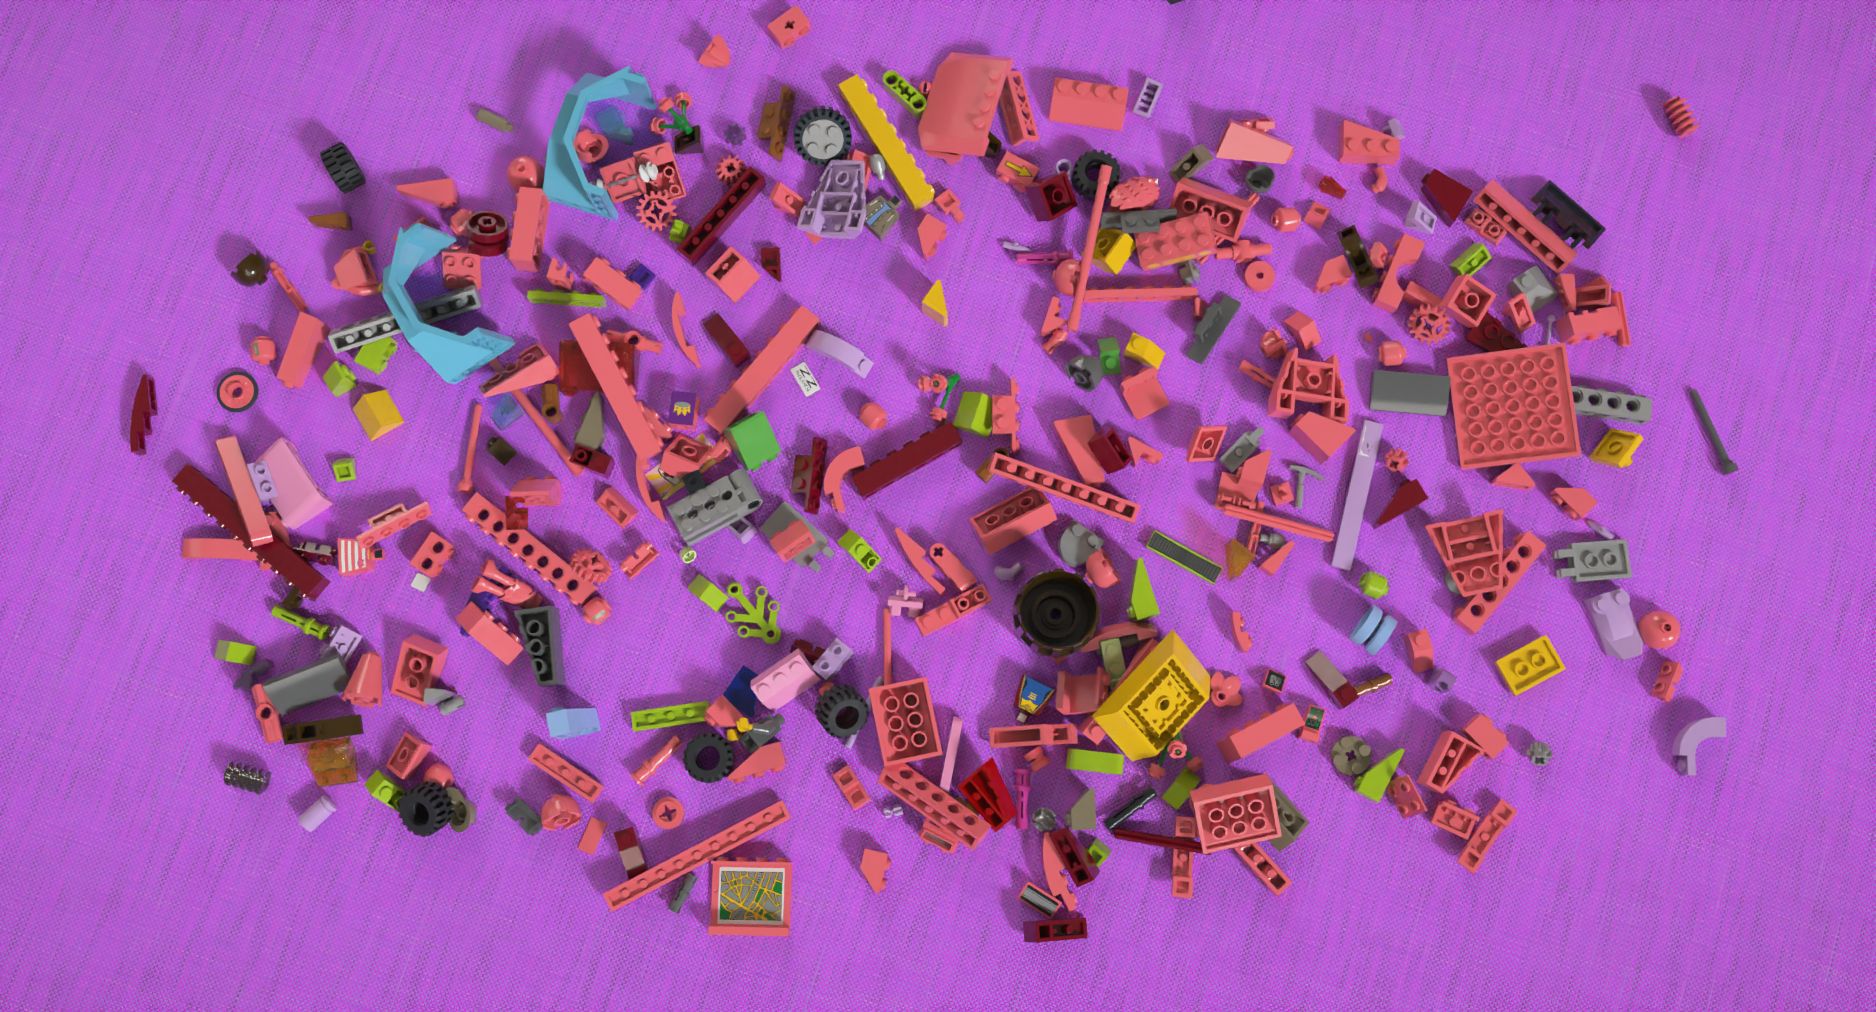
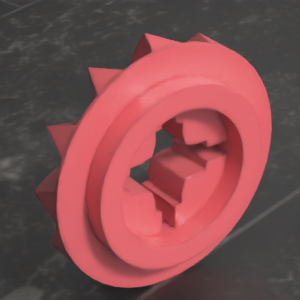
M662 798L653 808V819L663 829L675 828L683 820L684 807L675 798ZM666 806L669 808V810H676L673 814H671L672 821L669 819L668 816L661 817V815H663V813L666 812Z

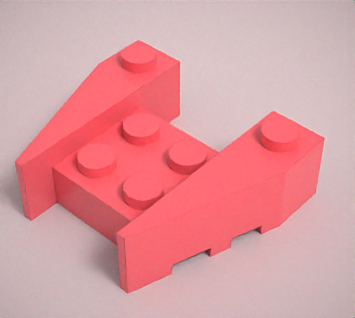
M1294 348L1287 353L1268 397L1267 416L1286 419L1294 414L1295 400L1322 404L1321 416L1341 424H1346L1349 415L1348 397H1345L1343 389L1345 386L1343 380L1341 381L1338 370L1340 366L1337 355L1333 354L1324 360L1323 363L1298 358V348Z

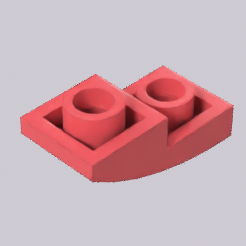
M1475 208L1465 220V224L1474 232L1495 246L1508 233V230L1492 220V216L1478 208Z
M1232 612L1229 615L1234 640L1241 653H1246L1252 646V639L1248 637V632H1240V629H1243L1244 620L1243 617H1240V612Z

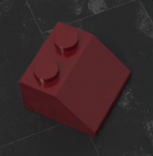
M1066 171L1038 179L1025 187L1037 222L1052 221L1078 206Z

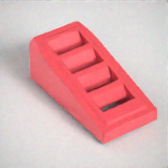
M1559 274L1554 278V282L1560 294L1559 297L1565 314L1577 310L1574 274Z
M1290 541L1263 562L1258 569L1269 577L1274 575L1295 545L1294 542Z

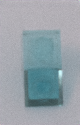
M613 106L595 115L606 138L627 145L634 144L632 141L634 134L630 126H625L624 122L627 120L622 110L618 112L616 106Z

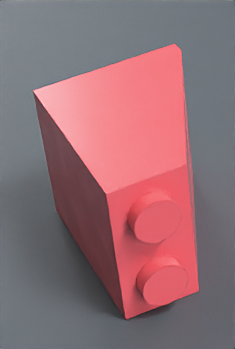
M1309 411L1306 415L1300 414L1290 425L1292 429L1288 433L1322 464L1356 430Z

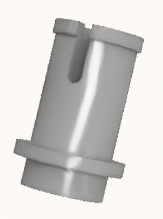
M458 695L447 702H441L442 704L439 705V709L443 716H450L451 712L465 707L466 704L462 696Z

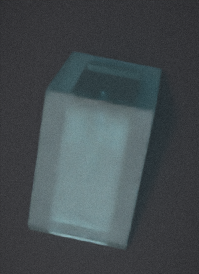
M507 393L494 409L490 418L502 431L525 413Z

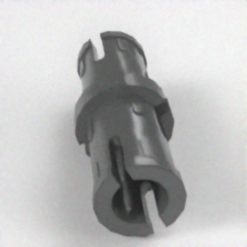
M688 872L686 873L679 888L675 890L676 894L668 906L669 910L677 914L680 913L684 902L690 897L689 893L698 879L696 876Z

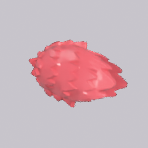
M1144 175L1143 177H1132V179H1126V181L1118 183L1110 193L1109 199L1112 200L1107 208V212L1144 211L1151 207L1159 197L1158 190L1160 187L1157 186L1158 178L1153 179Z

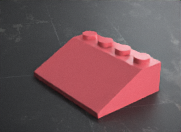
M926 677L868 689L884 767L943 755Z
M1267 773L1189 791L1203 854L1282 837L1273 785Z

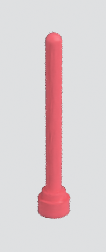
M481 404L474 406L463 479L460 480L457 486V491L461 493L472 494L474 485H472L470 480L481 418Z
M889 608L883 610L884 685L892 684L891 615Z

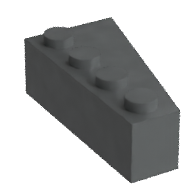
M545 606L514 611L520 625V632L523 634L526 643L525 647L529 653L538 686L554 687L565 685L559 608Z

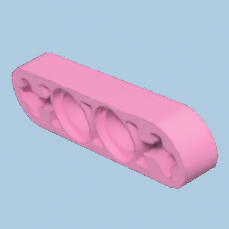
M958 717L953 718L940 783V789L949 794L963 718Z

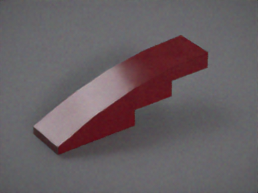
M142 375L131 417V452L139 456L147 454L145 436L152 435L151 416L158 415L155 380L148 375Z

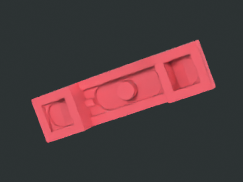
M677 292L672 304L674 332L684 354L694 366L700 368L701 365L695 346H687L679 318L686 315L682 297Z
M637 456L636 478L640 493L649 509L659 520L665 523L667 520L663 506L660 501L653 502L644 470L651 468L649 460L643 462Z
M195 538L184 539L183 559L210 558L260 561L256 557L258 554L255 551L250 552L243 546L244 542L242 540Z
M1142 622L1113 624L1096 631L1089 643L1081 649V653L1100 649L1099 641L1137 633L1138 640L1158 636V629L1155 625Z
M1500 799L1475 829L1456 862L1474 874L1485 859L1484 855L1503 828L1509 825L1518 811L1506 801Z
M1176 816L1174 838L1194 841L1196 831L1195 818ZM1173 849L1172 897L1192 899L1193 852Z

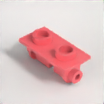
M649 541L643 542L634 551L638 555L636 558L630 554L621 562L620 569L630 579L638 575L646 565L654 561L656 556L660 554Z
M1664 661L1654 685L1652 697L1661 698V701L1666 703L1672 700L1676 689L1672 683L1678 684L1683 673L1679 662Z

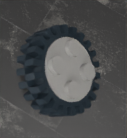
M822 105L819 109H817V106L813 107L811 111L807 109L805 111L806 114L800 115V119L796 121V126L794 127V145L797 148L798 154L802 155L803 160H809V164L813 165L814 162L819 167H821V164L827 167L831 160H843V155L846 156L848 154V149L851 148L852 142L850 124L846 120L845 115H841L839 110L834 111L833 107L830 106L829 109Z

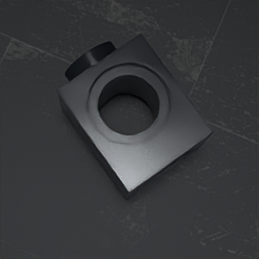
M699 469L681 477L689 495L708 486Z

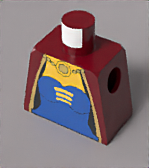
M1023 674L1013 703L1014 707L1020 709L1015 720L1026 724L1030 715L1038 717L1054 696L1056 690Z

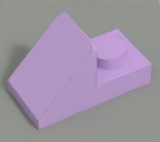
M1412 201L1405 221V227L1433 234L1437 216L1420 201Z

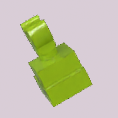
M675 219L670 231L669 240L681 244L691 233L692 228L689 224Z

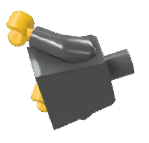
M777 713L774 717L769 714L759 723L753 722L752 724H749L748 718H740L737 721V728L740 732H747L738 735L737 729L728 730L727 739L729 741L739 740L751 755L782 730L780 726L786 721L780 713Z

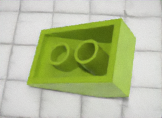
M1142 557L1138 558L1134 563L1128 609H1126L1128 619L1133 622L1149 620L1160 614Z

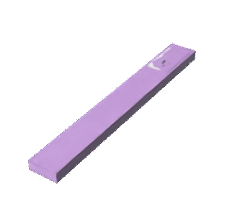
M1368 420L1363 421L1331 567L1346 571L1351 570L1383 424Z

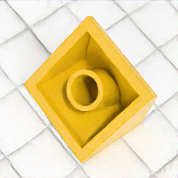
M937 280L922 301V313L945 327L948 326L947 309L941 280Z
M387 390L363 395L353 408L371 441L405 422Z

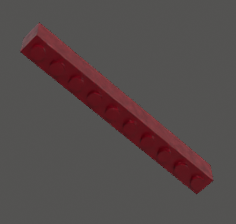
M187 463L172 480L177 485L176 490L183 495L188 494L191 497L189 501L197 507L201 505L204 508L202 510L203 513L210 518L214 516L217 519L216 524L223 529L228 528L231 531L229 534L237 541L241 539L244 542L243 546L250 552L255 551L258 554L256 557L265 564L268 562L271 565L270 569L277 575L282 574L285 577L284 581L291 587L295 585L299 589L297 592L304 598L310 597L316 600L330 584L331 581L272 531L273 542L253 547L236 501L197 468Z

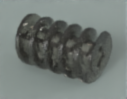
M232 761L225 770L224 783L227 786L232 785L234 788L239 787L241 790L247 789L248 792H255V794L260 795L267 789L272 773L268 771L264 776L263 769H260L257 773V768L252 767L249 771V765H245L242 769V763L238 762L234 767V762Z

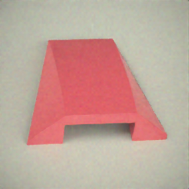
M1503 509L1458 521L1440 522L1425 526L1462 597L1503 589Z

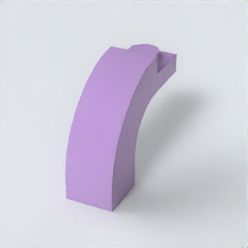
M814 330L806 344V347L817 355L830 358L842 364L863 379L866 378L874 364L859 349L823 331Z
M1726 717L1698 719L1681 729L1672 747V756H1679L1680 758L1677 763L1680 776H1696L1695 752L1697 746L1706 738L1726 737Z

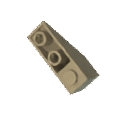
M596 391L595 396L592 395L589 400L590 407L588 412H585L582 416V426L574 435V444L600 452L606 439L603 396L600 392Z

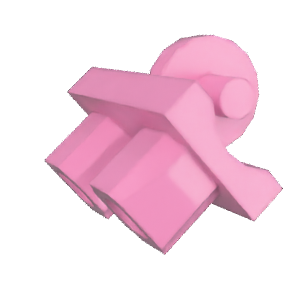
M905 585L904 590H897V596L889 595L887 605H889L890 615L900 616L901 607H909V617L917 618L919 616L920 609L923 607V598H912L916 597V591H909V585Z

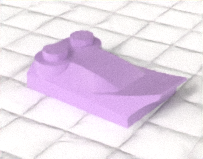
M1623 588L1584 600L1605 655L1614 656L1621 661L1643 654V640L1629 605L1630 597Z

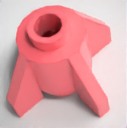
M716 34L699 59V63L703 66L720 69L722 66L727 67L732 58L729 57L731 53L723 37Z

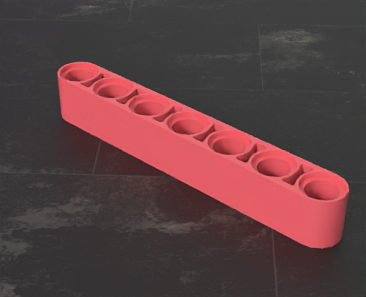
M235 435L215 440L219 457L252 546L255 547L273 542L270 527Z

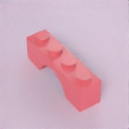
M1405 233L1401 239H1396L1393 249L1396 250L1393 255L1390 254L1386 265H1388L1387 271H1383L1379 278L1381 285L1379 288L1376 287L1373 292L1372 298H1374L1372 305L1392 314L1397 310L1404 291L1397 283V269L1403 265L1415 264L1425 245L1424 241Z

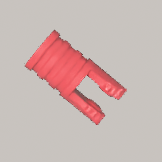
M725 434L720 437L709 452V455L717 463L724 461L733 449Z

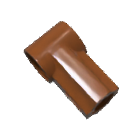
M545 384L541 386L542 415L549 423L557 424L562 420L563 416L560 409L559 387L557 384ZM556 410L555 415L548 416L550 411Z
M1003 447L996 448L993 453H1001L1009 457V452ZM992 454L975 471L978 478L986 484L995 476V474L986 472Z

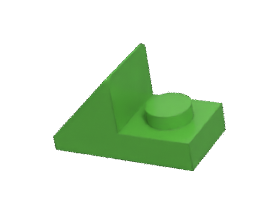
M1116 337L1097 339L1103 376L1121 374L1120 348Z

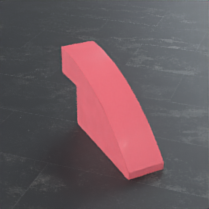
M1072 723L989 728L990 748L1078 744L1077 724Z

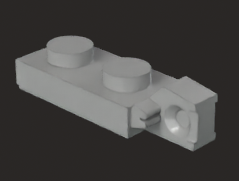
M1260 426L1253 433L1248 430L1218 461L1233 473L1259 446L1261 441L1258 438L1265 431Z

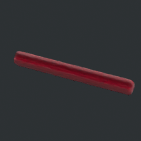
M1115 828V839L1203 854L1201 843L1197 841Z

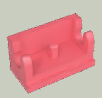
M552 258L546 276L554 288L572 292L573 273L570 274V279H568L566 276L567 264L564 263L562 269L558 259Z

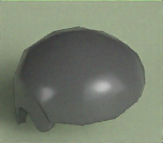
M1258 164L1253 170L1249 169L1245 177L1246 187L1256 194L1266 193L1273 185L1274 171L1269 166Z

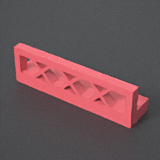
M1011 71L1009 78L1006 77L999 101L1011 146H1018L1024 141L1036 142L1039 140L1022 73ZM1013 77H1016L1017 84L1014 82ZM1022 111L1026 114L1027 119L1023 116ZM1026 127L1030 130L1031 135H1028Z

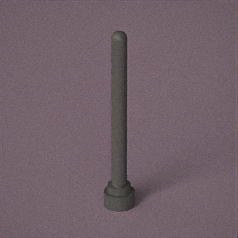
M1692 389L1690 391L1691 398L1722 461V468L1720 469L1723 475L1739 470L1736 462L1733 463L1729 459L1698 391Z

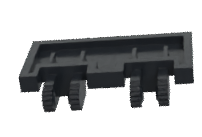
M1551 180L1531 199L1536 205L1539 202L1542 203L1533 212V215L1536 217L1541 212L1544 213L1546 216L1541 221L1543 224L1555 214L1554 221L1565 230L1570 227L1561 239L1565 241L1571 237L1574 240L1570 246L1572 249L1582 239L1585 240L1582 245L1589 249L1606 230L1603 225Z

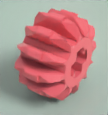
M728 155V159L721 157L722 163L716 164L718 169L715 170V173L718 175L719 182L724 181L725 186L729 183L733 186L745 173L747 167L744 166V160H739L737 155L733 159L731 155Z

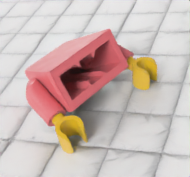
M365 241L363 247L357 246L343 252L339 262L334 266L337 277L331 281L332 286L336 290L342 289L353 295L361 296L375 295L377 292L383 294V282L376 287L378 281L368 254L372 255L376 252L375 247L368 249V247L373 246L371 241Z

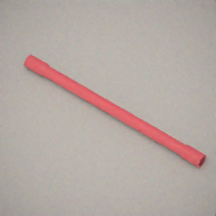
M1101 165L1095 201L1072 309L1066 330L1072 332L1078 331L1080 312L1106 189L1112 167L1108 165Z
M497 358L488 362L496 373H502L505 370ZM522 390L510 391L563 458L565 464L575 477L582 474L584 469L569 462L572 454Z

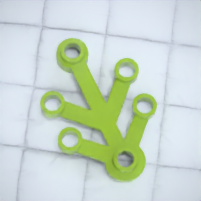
M733 582L727 587L728 595L732 598H737L750 615L736 614L734 611H729L726 613V620L729 623H757L761 627V629H749L747 626H740L738 628V635L742 638L748 636L762 637L768 644L777 643L781 638V631L776 626L777 613L780 610L779 603L771 601L768 604L770 617L767 624L763 619L765 597L768 594L767 589L764 586H759L756 589L757 606L755 609L743 595V588L739 583ZM734 586L738 587V591L736 593L731 592V589ZM760 589L765 590V594L762 596L758 594ZM772 604H777L776 610H771ZM729 614H735L734 620L728 619ZM746 628L747 634L741 635V629ZM769 631H774L775 633L772 638L768 637Z

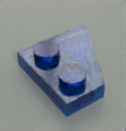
M743 665L723 693V696L734 707L753 718L757 696L751 689L750 681L757 677L758 674Z

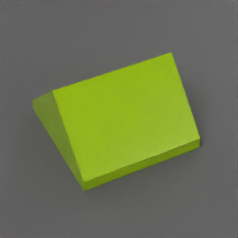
M964 391L953 423L954 427L989 438L992 429V398L981 392Z

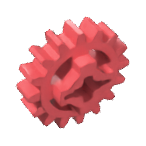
M651 190L650 196L645 193L644 200L639 198L641 205L636 206L640 210L636 215L642 217L639 222H646V229L652 226V231L656 227L660 231H662V226L669 228L668 222H674L671 217L677 216V213L673 212V209L677 208L676 205H671L674 201L673 198L668 200V194L665 193L662 196L661 190L657 194H654L653 190ZM657 198L664 200L667 205L658 203ZM651 200L649 208L644 209L645 204ZM654 202L658 209H662V211H659V219H657L655 213H651V210H654ZM669 212L668 217L662 222L664 213ZM646 216L654 218L656 223L650 222Z
M1431 303L1426 308L1422 304L1420 310L1415 308L1414 314H1411L1409 317L1412 321L1408 323V326L1412 327L1409 332L1415 333L1414 339L1421 338L1420 343L1427 340L1428 345L1431 344L1432 340L1436 344L1439 342V338L1444 340L1445 334H1448L1450 330L1448 327L1451 325V322L1447 321L1450 315H1444L1445 308L1439 310L1438 304L1433 308ZM1421 316V321L1417 324V319ZM1442 324V329L1438 332V327Z
M584 548L581 551L576 550L570 559L569 565L573 567L572 572H577V577L582 576L583 581L589 580L591 584L594 581L597 584H600L601 581L605 583L612 573V566L609 565V560L604 559L605 555L600 556L598 551L593 552L590 548L588 551Z

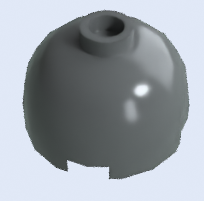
M1081 354L1072 358L1065 366L1068 378L1071 379L1073 377L1079 383L1077 387L1087 392L1096 389L1103 378L1100 360L1095 356Z

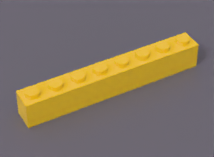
M858 74L838 84L839 93L877 153L883 156L887 169L913 210L917 211L933 202L935 191L932 185L926 183L923 171L915 166L916 161L913 155L907 153L904 141L896 136L895 133L897 131L894 125L887 122L885 111L882 108L879 109L876 97L873 93L870 94L868 92L866 81L863 78L860 79Z

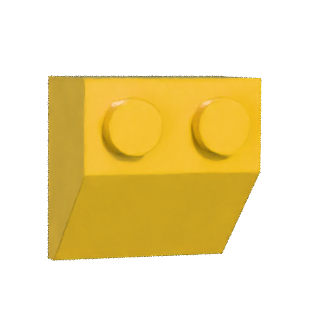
M1100 227L1097 232L1091 263L1104 272L1117 275L1136 248V243L1128 233L1122 234V231L1118 229H1102Z

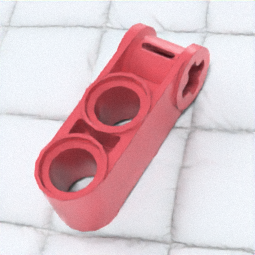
M937 543L932 545L929 553L931 560L961 593H965L977 582L975 576L943 544ZM936 549L939 551L941 549L942 557H940L939 555L935 557L934 550Z

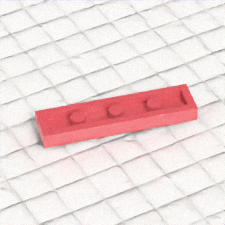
M541 743L537 745L528 758L530 762L591 803L595 802L605 787Z

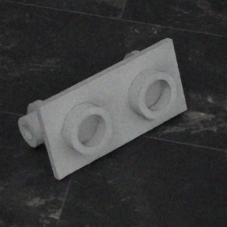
M1189 259L1188 261L1177 263L1178 266L1185 265L1184 268L1179 269L1182 282L1185 285L1192 284V280L1200 282V270L1197 265L1195 266L1194 260Z

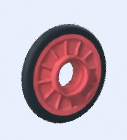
M244 372L228 374L220 381L217 387L218 402L224 409L230 412H243L249 409L258 397L257 382L251 375ZM240 387L242 394L234 397V389Z

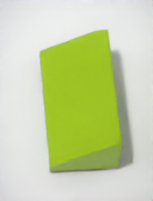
M1475 242L1449 266L1458 276L1464 274L1472 276L1492 257L1484 243Z

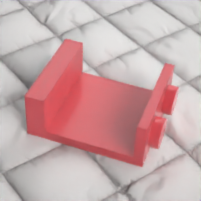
M1097 667V674L1071 676L1066 671H1059L1056 709L1063 715L1096 712L1109 698L1108 686L1111 682L1109 673L1101 667Z

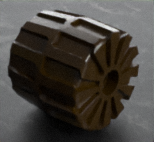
M1055 568L1053 571H1041L1035 574L1021 587L1013 605L1014 627L1022 643L1030 647L1038 655L1053 656L1055 658L1071 655L1086 646L1094 636L1100 618V606H1098L1097 593L1093 586L1090 587L1083 580V576L1077 572L1075 574L1064 571L1063 568ZM1052 610L1060 612L1061 617L1058 620L1051 618L1050 612Z

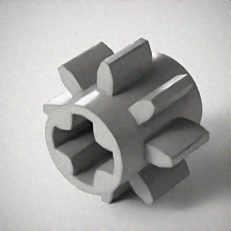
M1537 741L1530 744V749H1527V757L1530 758V763L1543 766L1549 763V758H1552V750H1549V744L1546 745L1544 742Z
M1042 807L1038 808L1033 813L1032 818L1035 821L1032 824L1040 832L1043 830L1048 832L1056 825L1054 818L1057 815L1048 807L1045 809Z

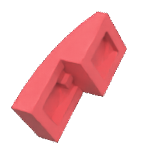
M849 764L832 775L855 811L871 801V798Z

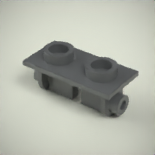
M518 796L515 797L512 804H508L505 807L506 814L515 822L519 819L523 820L519 823V826L528 835L534 836L542 829L543 825L540 816L535 814Z

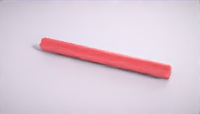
M1226 504L1223 508V514L1311 538L1331 542L1334 537L1332 531L1231 504Z

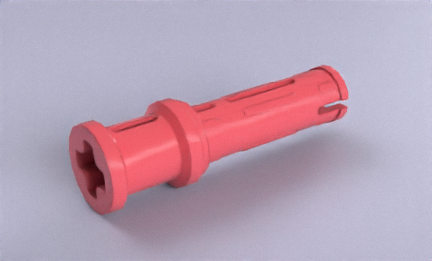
M675 735L652 758L644 760L642 762L643 765L635 772H631V777L642 787L644 785L643 782L651 775H655L656 769L677 749L684 745L683 742Z

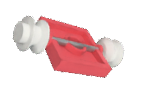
M632 156L601 167L599 171L603 180L597 179L596 183L591 181L590 184L606 189L615 204L647 193L648 189L645 182H649L650 178L656 180L658 169L651 162H647L646 166L640 164L638 168L636 160Z

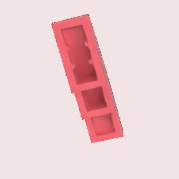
M896 527L895 534L909 561L923 580L941 597L946 588L933 578L936 570L923 559L926 556V551Z

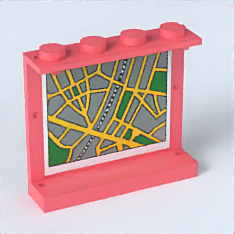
M716 857V861H711L713 873L710 926H708V935H790L792 862H788V858H776V862H768V858H756V861H748V857H736V861H728V857Z

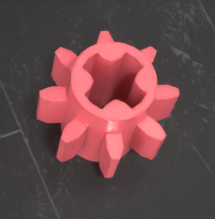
M1391 448L1384 457L1387 460L1385 466L1392 470V472L1397 470L1402 472L1410 462L1406 460L1408 453H1405L1402 448L1397 450Z

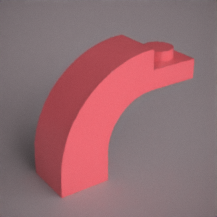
M860 446L840 453L830 463L825 474L826 497L834 496L830 500L833 509H837L838 514L846 512L840 491L842 480L850 472L866 468Z

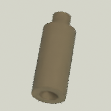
M481 108L479 110L477 121L504 133L506 131L513 132L514 126L510 124L509 120Z

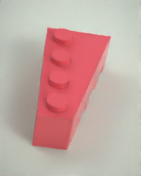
M1283 703L1275 708L1276 712L1271 714L1268 711L1260 715L1261 720L1255 722L1253 719L1245 723V728L1239 731L1236 728L1228 732V737L1216 743L1226 763L1241 759L1304 725L1305 722L1295 704L1292 703L1287 706L1286 703Z

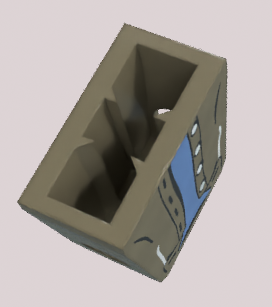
M894 195L887 202L882 196H878L866 204L864 226L881 242L899 220V213L896 209L902 204L900 199Z

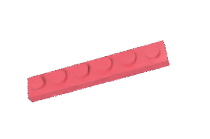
M1170 285L1163 286L1162 288L1146 286L1143 289H1136L1133 286L1125 287V289L1108 287L1106 290H1098V288L1092 287L1085 290L1083 303L1195 300L1198 290L1197 287H1192L1191 285H1183L1181 288H1173Z

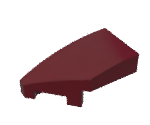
M780 247L761 248L762 268L778 282H782Z

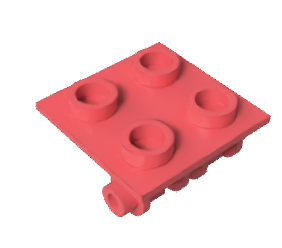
M1222 472L1214 508L1223 510L1226 504L1254 510L1257 491L1238 486L1239 478H1236L1235 474Z
M1409 774L1402 777L1397 776L1394 780L1389 781L1387 785L1388 793L1391 795L1403 819L1428 811Z

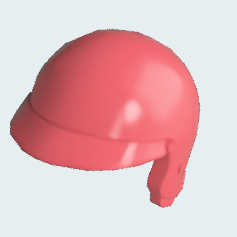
M589 129L579 132L574 139V148L577 156L584 163L592 164L600 161L609 147L606 137L601 134H591Z

